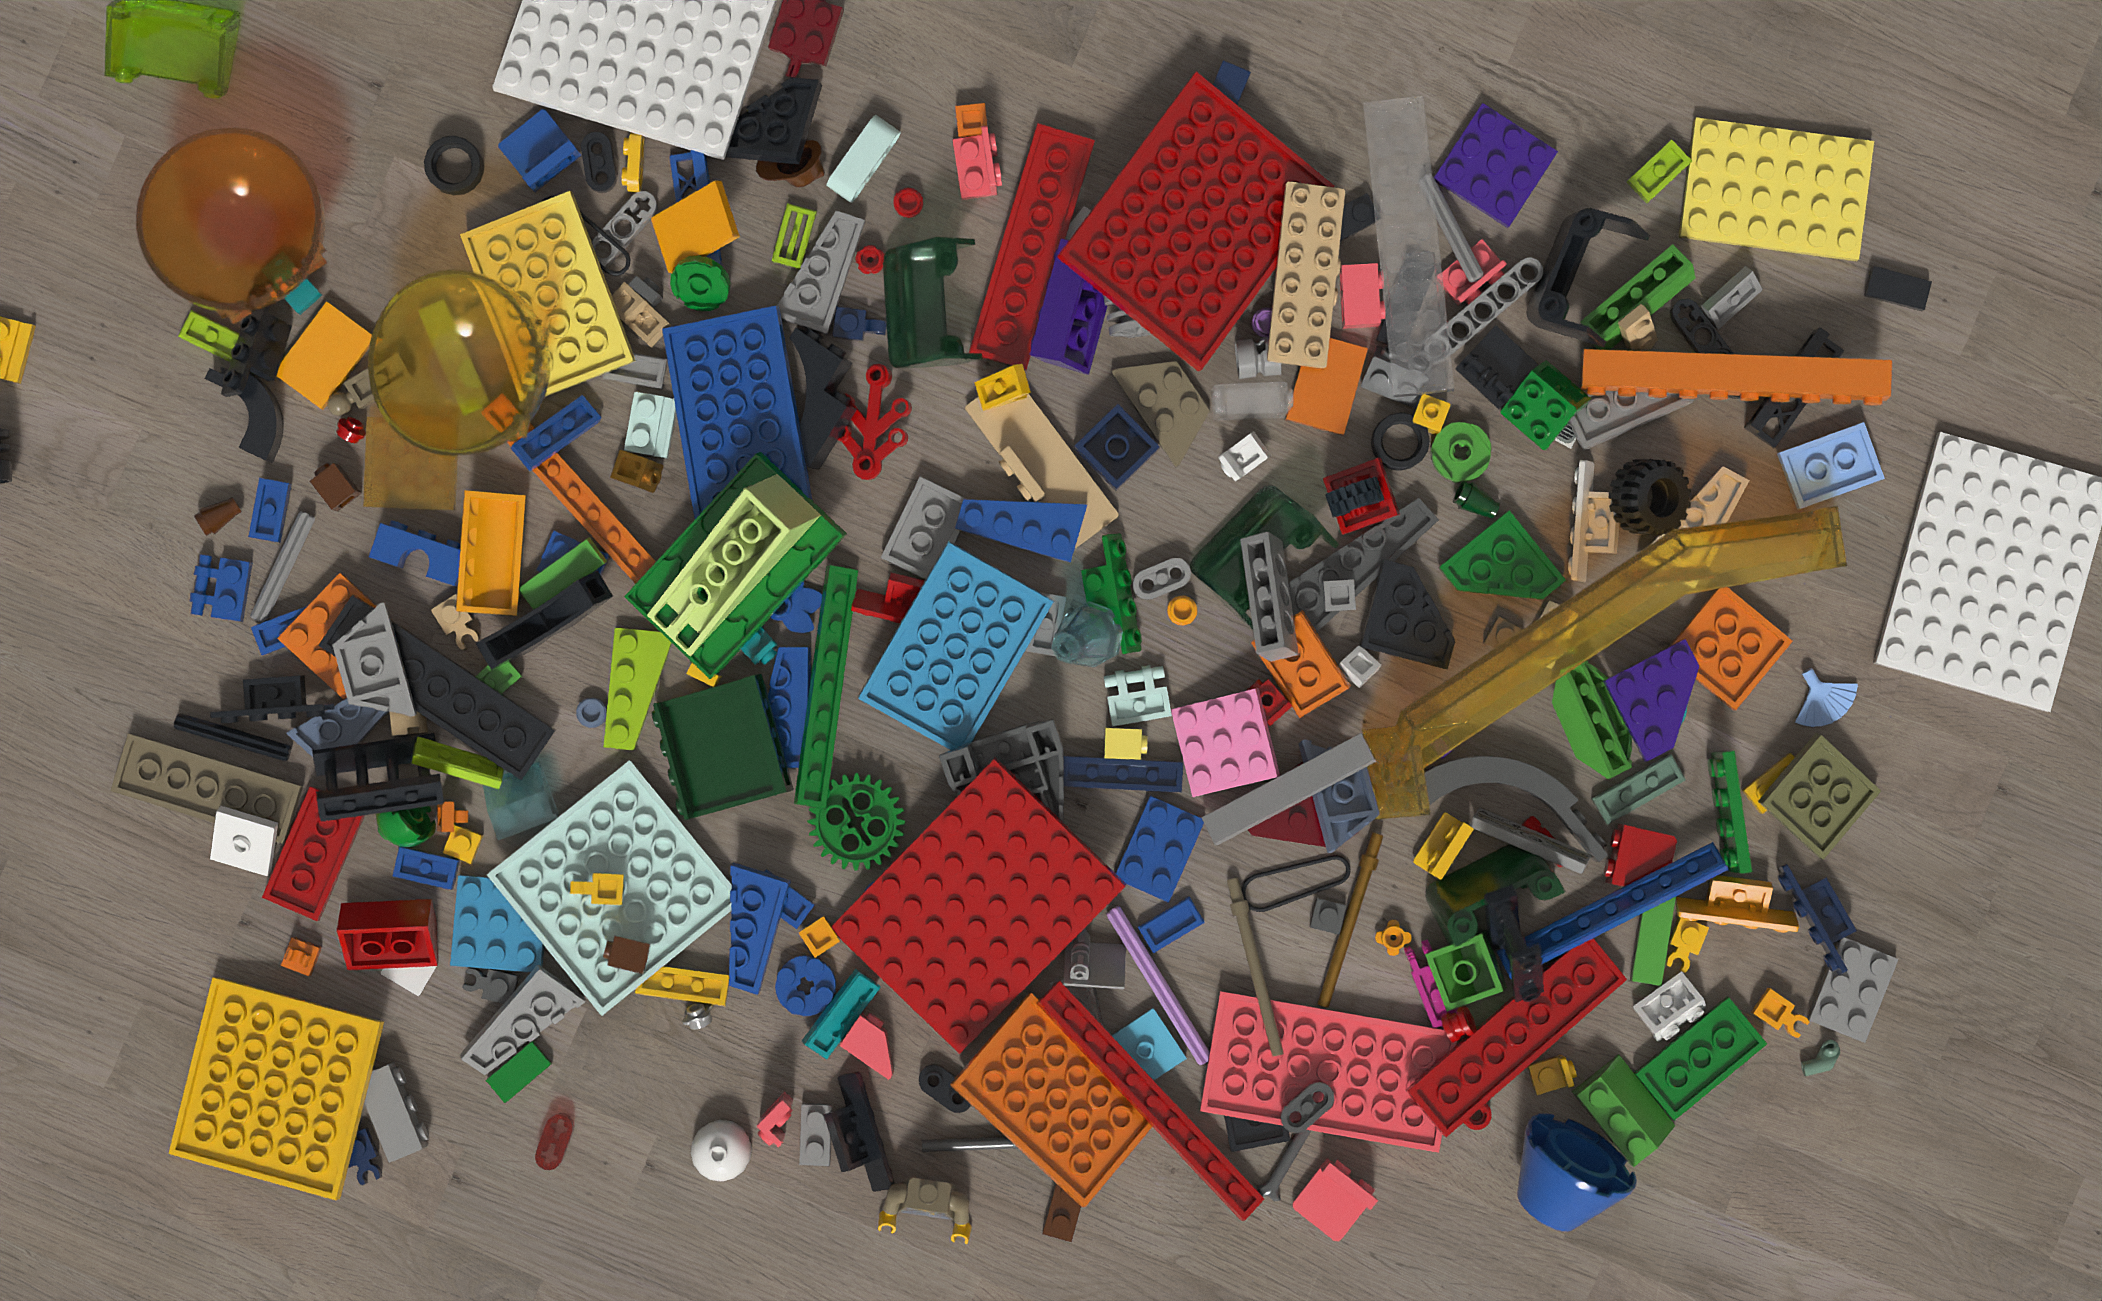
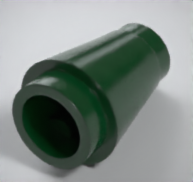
M1463 481L1453 498V503L1458 505V509L1491 519L1494 518L1500 507L1499 502L1495 501L1494 498L1473 482L1467 483Z

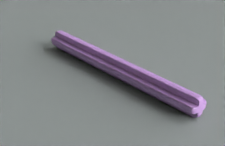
M1119 906L1109 910L1106 913L1109 921L1199 1065L1205 1064L1209 1060L1210 1052L1126 915Z

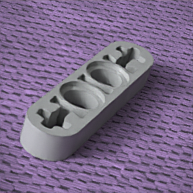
M646 191L635 193L602 230L625 249L650 222L651 217L657 213L658 204L656 199ZM640 199L644 202L650 199L648 203L650 210L648 212L641 210L637 215L641 220L638 224L632 216L626 214L629 210L633 214L639 209L637 202ZM621 220H628L632 224V230L626 236H620L616 233V225ZM600 233L591 241L595 251L597 245L601 242H608L611 245L612 252L607 258H599L597 256L599 263L607 268L622 253Z

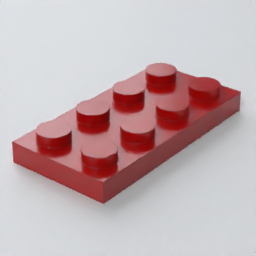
M310 786L262 898L315 921H320L365 815L321 822L316 800V791H320V789Z

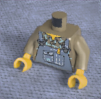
M909 1177L902 1181L901 1184H893L889 1188L883 1208L884 1211L879 1213V1231H881L882 1226L888 1225L891 1226V1233H894L896 1231V1214L901 1212L954 1220L955 1224L951 1235L952 1242L956 1241L957 1236H962L965 1239V1244L968 1243L972 1229L968 1223L969 1200L953 1184Z

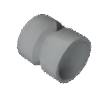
M1269 337L1260 338L1258 343H1255L1253 339L1235 340L1236 366L1239 379L1255 378L1257 373L1260 372L1264 377L1281 375V363L1267 361Z

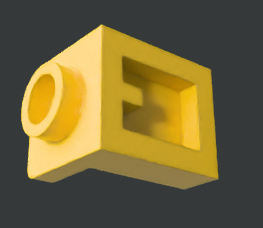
M1423 394L1412 421L1415 424L1426 427L1429 433L1437 435L1441 432L1451 404Z
M1563 1055L1541 1060L1528 1066L1536 1095L1563 1087H1574L1573 1078L1577 1077L1572 1060L1567 1061Z

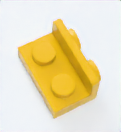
M1443 813L1414 857L1413 863L1441 880L1474 828L1457 820L1448 813Z

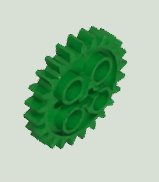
M855 773L854 779L851 782L848 776L844 774L842 777L843 784H839L838 781L832 779L833 789L828 790L826 808H809V811L816 814V818L807 820V823L816 825V829L811 831L809 836H818L819 838L813 846L819 847L823 845L825 849L822 851L821 857L829 853L833 855L830 863L832 865L839 859L842 860V869H846L849 862L853 863L854 871H858L860 863L863 862L868 870L871 869L872 859L878 865L882 864L880 855L883 853L890 858L892 854L888 849L889 846L896 848L900 846L894 840L895 836H904V833L898 830L897 827L898 825L905 824L906 821L898 819L897 815L905 810L904 808H895L894 806L900 797L890 798L888 795L893 788L888 787L882 790V779H879L875 784H871L872 777L870 774L866 776L864 781H861L859 773ZM861 792L866 793L870 797V805L865 810L858 809L854 803L856 795ZM843 798L848 800L855 816H863L864 821L861 823V826L871 840L870 846L866 845L857 827H850L849 823L853 819L842 802ZM834 807L841 809L844 813V820L839 825L832 824L828 818L829 811ZM873 819H880L885 824V831L881 836H875L869 830V824ZM847 834H854L859 840V846L855 851H849L843 845V839Z

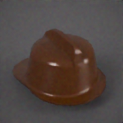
M807 140L800 164L757 161L756 172L760 178L767 181L785 180L792 186L798 188L805 187L825 174L820 160L822 147L817 141Z

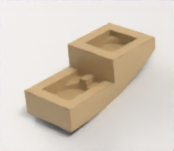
M624 282L612 295L620 319L651 348L663 336L662 329L672 326L627 283Z

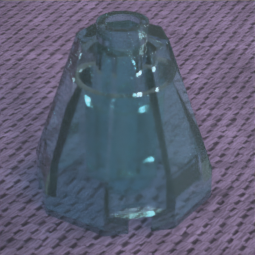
M1089 601L1067 613L1053 638L1052 650L1057 659L1068 664L1096 667L1118 655L1123 630L1112 619L1115 617L1112 610Z

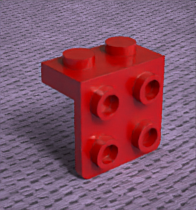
M1618 824L1617 829L1613 830L1610 846L1613 847L1611 859H1607L1604 868L1606 883L1625 887L1672 863L1677 839L1672 835Z

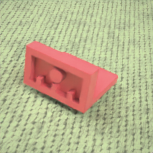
M981 126L982 135L952 139L962 200L997 195L996 187L1002 186L999 163H993L992 157L997 156L995 134H988L987 126Z

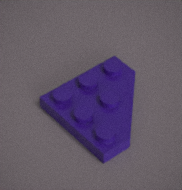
M1686 639L1603 681L1645 762L1669 751L1675 746L1699 669V664Z

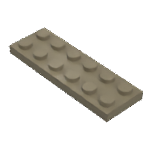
M128 733L110 791L215 823L216 811L220 805L278 823L276 842L285 844L303 786Z

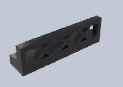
M1819 327L1812 331L1795 357H1815V354L1822 345L1834 352L1831 358H1840L1844 350L1829 340L1828 336L1830 334ZM1766 397L1744 428L1774 449L1807 403H1803L1801 398H1795L1797 405L1795 409L1782 413L1781 402H1773L1771 397ZM1783 416H1789L1785 423H1783ZM1777 417L1779 431L1774 438H1771L1761 430L1770 418Z

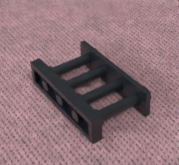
M435 733L312 750L316 776L325 775L326 790L316 791L320 821L444 804L440 774L431 775L429 768L417 765L419 777L400 779L399 774L400 764L411 763L417 737L436 742ZM386 767L388 781L369 783L368 769ZM356 771L357 785L338 788L337 773Z
M1513 884L1483 895L1487 932L1493 950L1499 947L1504 949L1509 959L1515 1002L1522 1000L1529 1002L1535 1000L1540 996V993L1544 992L1541 947L1539 943L1530 947L1527 946L1520 930L1517 893Z

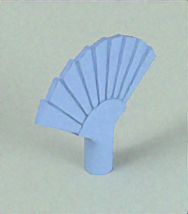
M1812 668L1802 672V675L1809 685V692L1795 723L1803 726L1819 727L1840 719L1853 704L1857 694L1858 683H1825L1819 680Z

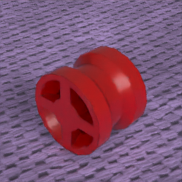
M1465 1005L1459 1007L1455 1013L1447 1012L1441 1015L1444 1031L1451 1042L1460 1040L1461 1036L1465 1034L1468 1036L1476 1034L1475 1021Z

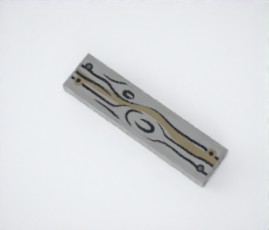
M1480 807L1470 823L1472 828L1579 874H1583L1591 858V854Z

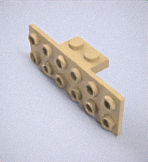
M1287 182L1285 184L1267 350L1268 362L1321 369L1327 366L1332 312L1338 296V289L1335 288L1336 276L1338 277L1341 268V259L1338 256L1345 199L1344 189L1297 182Z
M1029 394L1023 400L985 411L982 409L979 396L965 406V410L1002 458L998 462L1009 477L1014 474L1020 482L1016 487L1027 501L1032 498L1034 502L1088 504L1075 549L1119 516L1118 512Z

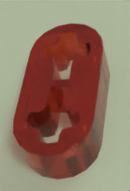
M558 1113L547 1121L535 1154L536 1163L540 1168L553 1170L562 1163L575 1126L573 1119L569 1115ZM561 1119L564 1121V1127L568 1128L567 1132L563 1131L557 1140L554 1138L556 1128L552 1127V1124L558 1123ZM551 1144H555L553 1155L557 1156V1160L546 1163V1157L542 1155V1151L547 1152Z

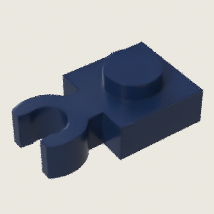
M368 1127L357 1131L348 1166L350 1168L357 1165L359 1169L357 1180L360 1185L368 1183L365 1177L367 1170L374 1173L376 1180L382 1177L381 1168L371 1160L379 1154Z

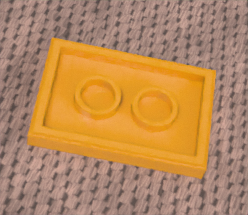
M713 181L651 217L668 273H672L675 266L682 259L688 256L705 257L740 237L722 181Z
M326 301L280 363L277 377L324 410L329 397L338 391L376 340V337Z

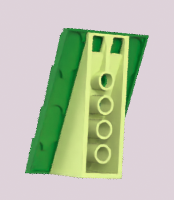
M758 452L624 597L709 679H712L729 663L746 642L757 633L810 573L820 565L847 533L817 504L813 503L798 486L793 484L762 452Z

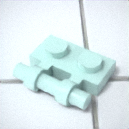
M1151 665L1141 666V670L1130 672L1118 670L1113 675L1104 676L1105 688L1117 686L1119 695L1107 697L1112 726L1172 716L1167 686L1154 687V679L1165 678L1163 666L1151 668ZM1144 681L1145 690L1128 693L1127 684Z

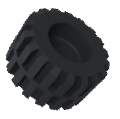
M1634 459L1633 462L1625 463L1623 469H1618L1615 473L1616 480H1612L1610 484L1613 489L1612 492H1609L1608 499H1612V504L1609 505L1610 512L1616 513L1613 516L1615 522L1621 523L1620 527L1623 530H1628L1629 533L1662 536V534L1668 535L1672 533L1673 529H1678L1681 526L1680 520H1685L1688 515L1686 510L1691 506L1689 496L1692 495L1691 489L1687 487L1690 482L1688 477H1683L1684 471L1681 467H1676V464L1671 461L1655 459ZM1651 487L1653 497L1652 503L1649 507L1647 497L1649 489Z

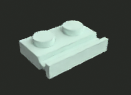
M634 392L624 451L668 459L676 418L674 398Z

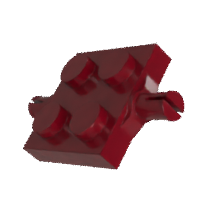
M825 0L782 1L768 48L771 51L784 54L790 59L785 74L786 77L797 78L802 63H815L827 66L843 16V7L827 3Z

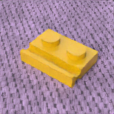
M0 317V379L21 384L36 326Z

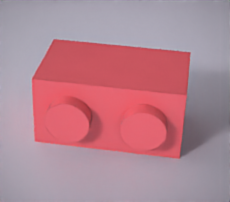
M1378 263L1341 265L1339 279L1342 329L1378 327L1381 324V319L1386 318L1385 301H1380L1379 289H1384L1383 271H1378Z

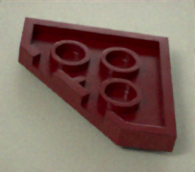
M1301 761L1299 764H1297V765H1296L1295 767H1293L1291 770H1293L1294 768H1296V767H1298V766L1304 764L1303 761ZM1312 796L1248 829L1249 833L1256 837L1326 847Z

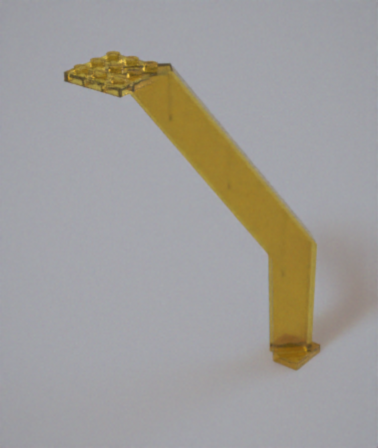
M1838 506L1802 513L1672 530L1401 710L1396 726L1362 730L1377 761L1367 768L1380 813L1376 819L1430 815L1424 773L1425 767L1684 595L1847 566Z

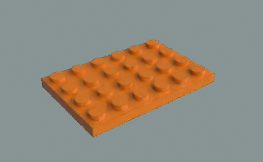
M1028 993L950 1085L1081 1207H1086L1152 1126L1036 1003L1038 999L1032 993Z

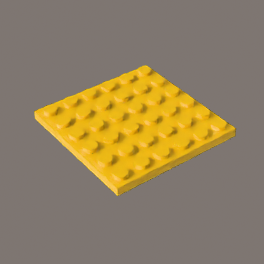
M212 977L168 1154L332 1200L341 1199L384 1021L224 978Z

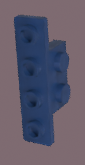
M1787 864L1781 866L1778 869L1780 875L1777 878L1786 892L1790 890L1796 901L1792 903L1800 918L1805 917L1811 926L1808 929L1810 937L1816 945L1821 944L1826 953L1823 956L1826 965L1831 972L1836 970L1838 975L1848 971L1833 943L1857 930L1827 877L1802 890Z

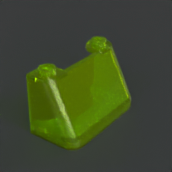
M114 0L107 5L104 76L113 77L119 83H132L133 79L141 75L197 84V89L203 93L204 97L221 98L228 92L240 27V13L232 9L180 0Z

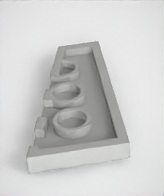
M839 211L834 213L811 253L806 257L797 275L777 304L780 308L782 320L805 328L809 327L814 331L828 335L865 224L864 219Z
M1606 391L1605 395H1588L1592 399L1572 417L1569 423L1582 450L1585 451L1693 403L1694 399L1679 398V393H1667V397L1654 398L1649 397L1648 392H1636V396L1625 397L1619 396L1618 391Z
M537 965L461 1052V1059L486 1075L515 1054L516 1049L527 1041L531 1042L540 1036L539 1033L546 1027L562 1020L565 1017L564 1014L575 1006L578 1008L586 1002L584 996L540 965Z

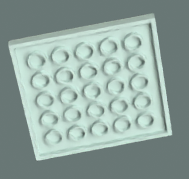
M630 760L487 874L601 1016L731 911L732 903H730L731 883ZM593 873L624 875L622 905L591 904V895L570 894L571 881L592 882ZM614 936L651 944L644 974L607 966L608 959L603 958L607 940L613 941Z

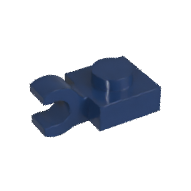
M836 307L833 330L834 338L864 342L865 333L886 335L887 323L882 320H867L866 310Z

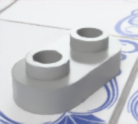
M1180 558L1166 560L1140 571L1133 580V590L1139 598L1144 600H1152L1187 584L1191 576L1190 567L1186 561ZM1178 568L1181 571V577L1178 579L1171 578L1170 570ZM1146 579L1153 582L1154 586L1150 591H1146L1142 587V582Z

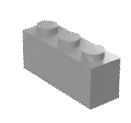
M394 1062L372 1071L364 1102L389 1163L422 1150L428 1146L426 1140L429 1139L426 1126L423 1122L419 1123L415 1112L418 1111L416 1101L411 1094L407 1095L403 1085L406 1083L405 1074L400 1066L396 1068Z

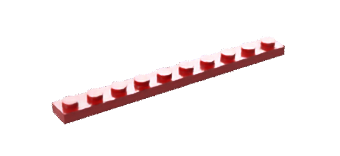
M1057 981L1036 1002L1038 1006L1241 1221H1245L1263 1202L1264 1198L1062 982Z

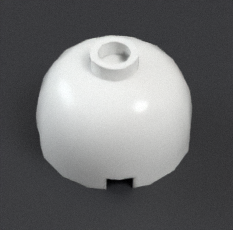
M717 1120L708 1123L697 1132L692 1141L691 1157L693 1165L701 1175L710 1180L726 1181L734 1179L744 1171L751 1158L752 1146L749 1137L741 1126L732 1121Z

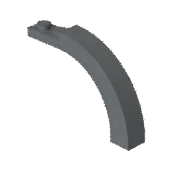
M1493 756L1462 757L1432 766L1405 783L1424 807H1429L1440 797L1453 790L1472 784L1501 783L1517 787L1530 793L1547 805L1588 854H1591L1593 861L1600 862L1608 855L1603 849L1607 846L1604 840L1596 832L1591 834L1584 826L1587 820L1576 808L1573 811L1570 809L1578 801L1573 793L1551 775L1527 763Z

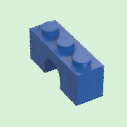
M393 520L390 521L389 525L380 523L369 554L370 558L403 568L411 552L423 550L429 558V568L426 577L457 587L460 543L449 539L446 545L436 542L437 535L419 530L418 535L407 532V525Z

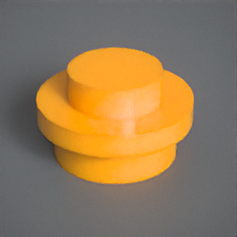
M1177 596L1168 605V617L1177 625H1188L1197 616V605L1188 596Z

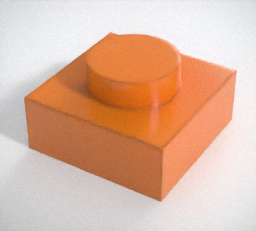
M985 103L955 106L959 138L982 135L981 126H987Z

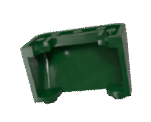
M1508 844L1444 876L1441 880L1438 879L1432 882L1426 889L1425 897L1447 943L1457 947L1475 936L1478 924L1472 911L1484 906V894L1513 884L1515 890L1518 888H1529L1534 897L1546 901L1565 893L1559 878L1542 857Z

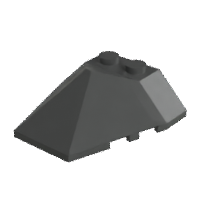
M1054 719L1031 722L974 740L939 755L948 784L958 795L996 757L1064 823V747Z

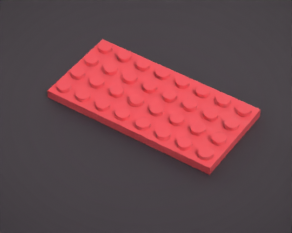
M1223 991L1219 992L1200 1111L1282 1125L1280 1114L1283 1107L1309 1084L1323 1082L1332 1089L1334 1103L1326 1113L1306 1130L1439 1153L1442 1138L1441 1132L1407 1093L1406 1089L1457 1045V1041H1450L1444 1030L1270 1000L1284 1052L1282 1055L1272 1057L1257 997ZM1317 1091L1313 1094L1312 1098L1314 1102L1318 1103L1323 1100L1324 1096L1322 1092ZM1297 1111L1290 1114V1121L1293 1123L1298 1122L1301 1118L1300 1113Z

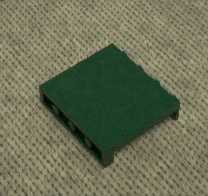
M762 674L748 676L741 680L653 704L652 719L656 728L660 729L662 736L660 740L661 752L664 757L668 758L670 766L668 778L671 785L676 788L678 795L676 807L679 814L683 815L684 820L794 790Z

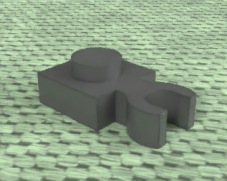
M468 968L466 973L473 974L476 977V983L474 985L465 983L462 988L470 992L482 989V999L504 1004L516 990L520 975L488 969L487 976H484L479 969Z

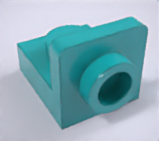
M761 627L741 650L751 659L754 665L758 666L761 662L766 665L776 656L777 652L774 649L779 644Z

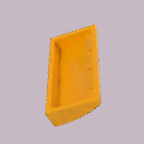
M464 491L456 611L517 616L526 495Z

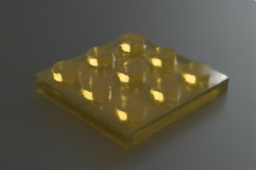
M367 417L363 507L455 511L459 421Z

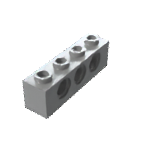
M1269 532L1240 539L1256 653L1271 662L1299 655L1282 540Z

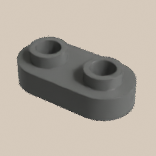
M1323 1082L1309 1084L1283 1107L1280 1114L1283 1127L1291 1133H1301L1309 1128L1332 1107L1334 1103L1332 1089ZM1320 1091L1323 1093V1100L1318 1103L1314 1102L1313 1094ZM1294 1111L1299 1112L1301 1115L1300 1120L1296 1123L1290 1121V1114Z

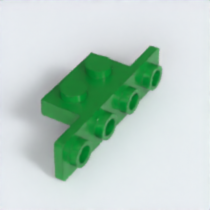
M1120 533L1102 535L1106 565L1081 570L1091 629L1117 625L1122 653L1140 652L1142 636L1138 629L1135 615L1137 607L1131 592V574L1127 569L1125 557L1126 545Z

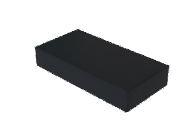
M1873 266L1864 296L1922 312L1926 307L1932 281Z

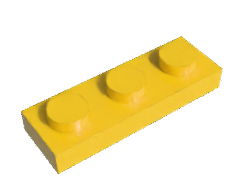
M663 966L638 986L635 993L726 1006L729 975Z

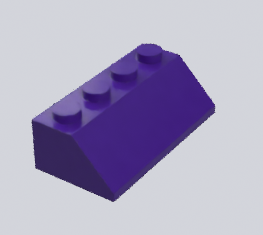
M1061 239L1054 255L1055 262L1051 277L1047 281V292L1043 306L1039 311V321L1035 335L1031 340L1029 355L1043 362L1089 375L1107 305L1104 303L1102 293L1057 258L1069 241Z

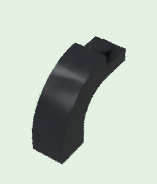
M221 367L218 372L209 368L204 379L223 387V377L228 369ZM249 373L244 391L238 395L244 401L249 414L248 428L238 448L273 463L283 438L282 411L270 388L259 378Z

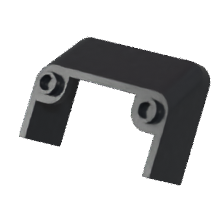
M1585 208L1567 216L1560 226L1543 268L1542 278L1538 281L1527 307L1526 314L1528 320L1538 328L1605 347L1607 341L1589 326L1565 320L1569 311V302L1566 297L1590 238L1597 236L1602 229L1648 241L1650 235L1631 218L1594 208Z

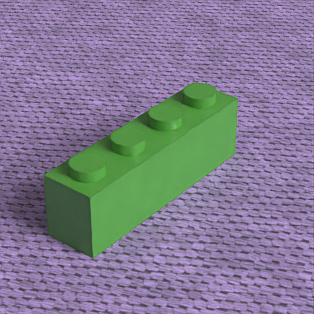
M1673 244L1580 321V324L1589 326L1607 341L1605 347L1593 345L1598 350L1612 349L1623 339L1618 322L1640 304L1649 311L1650 316L1696 278L1693 264Z

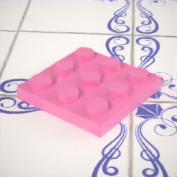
M1259 688L1171 709L1192 797L1280 776Z

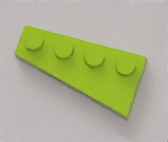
M615 628L604 748L635 750L648 709L655 695L671 644H673L661 632Z

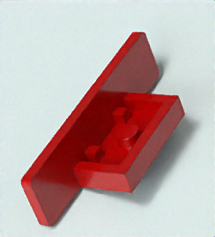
M891 572L886 595L857 589L851 611L865 616L890 620L894 623H901L922 587L924 580Z

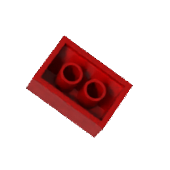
M432 899L341 903L337 934L347 970L438 966L437 919Z

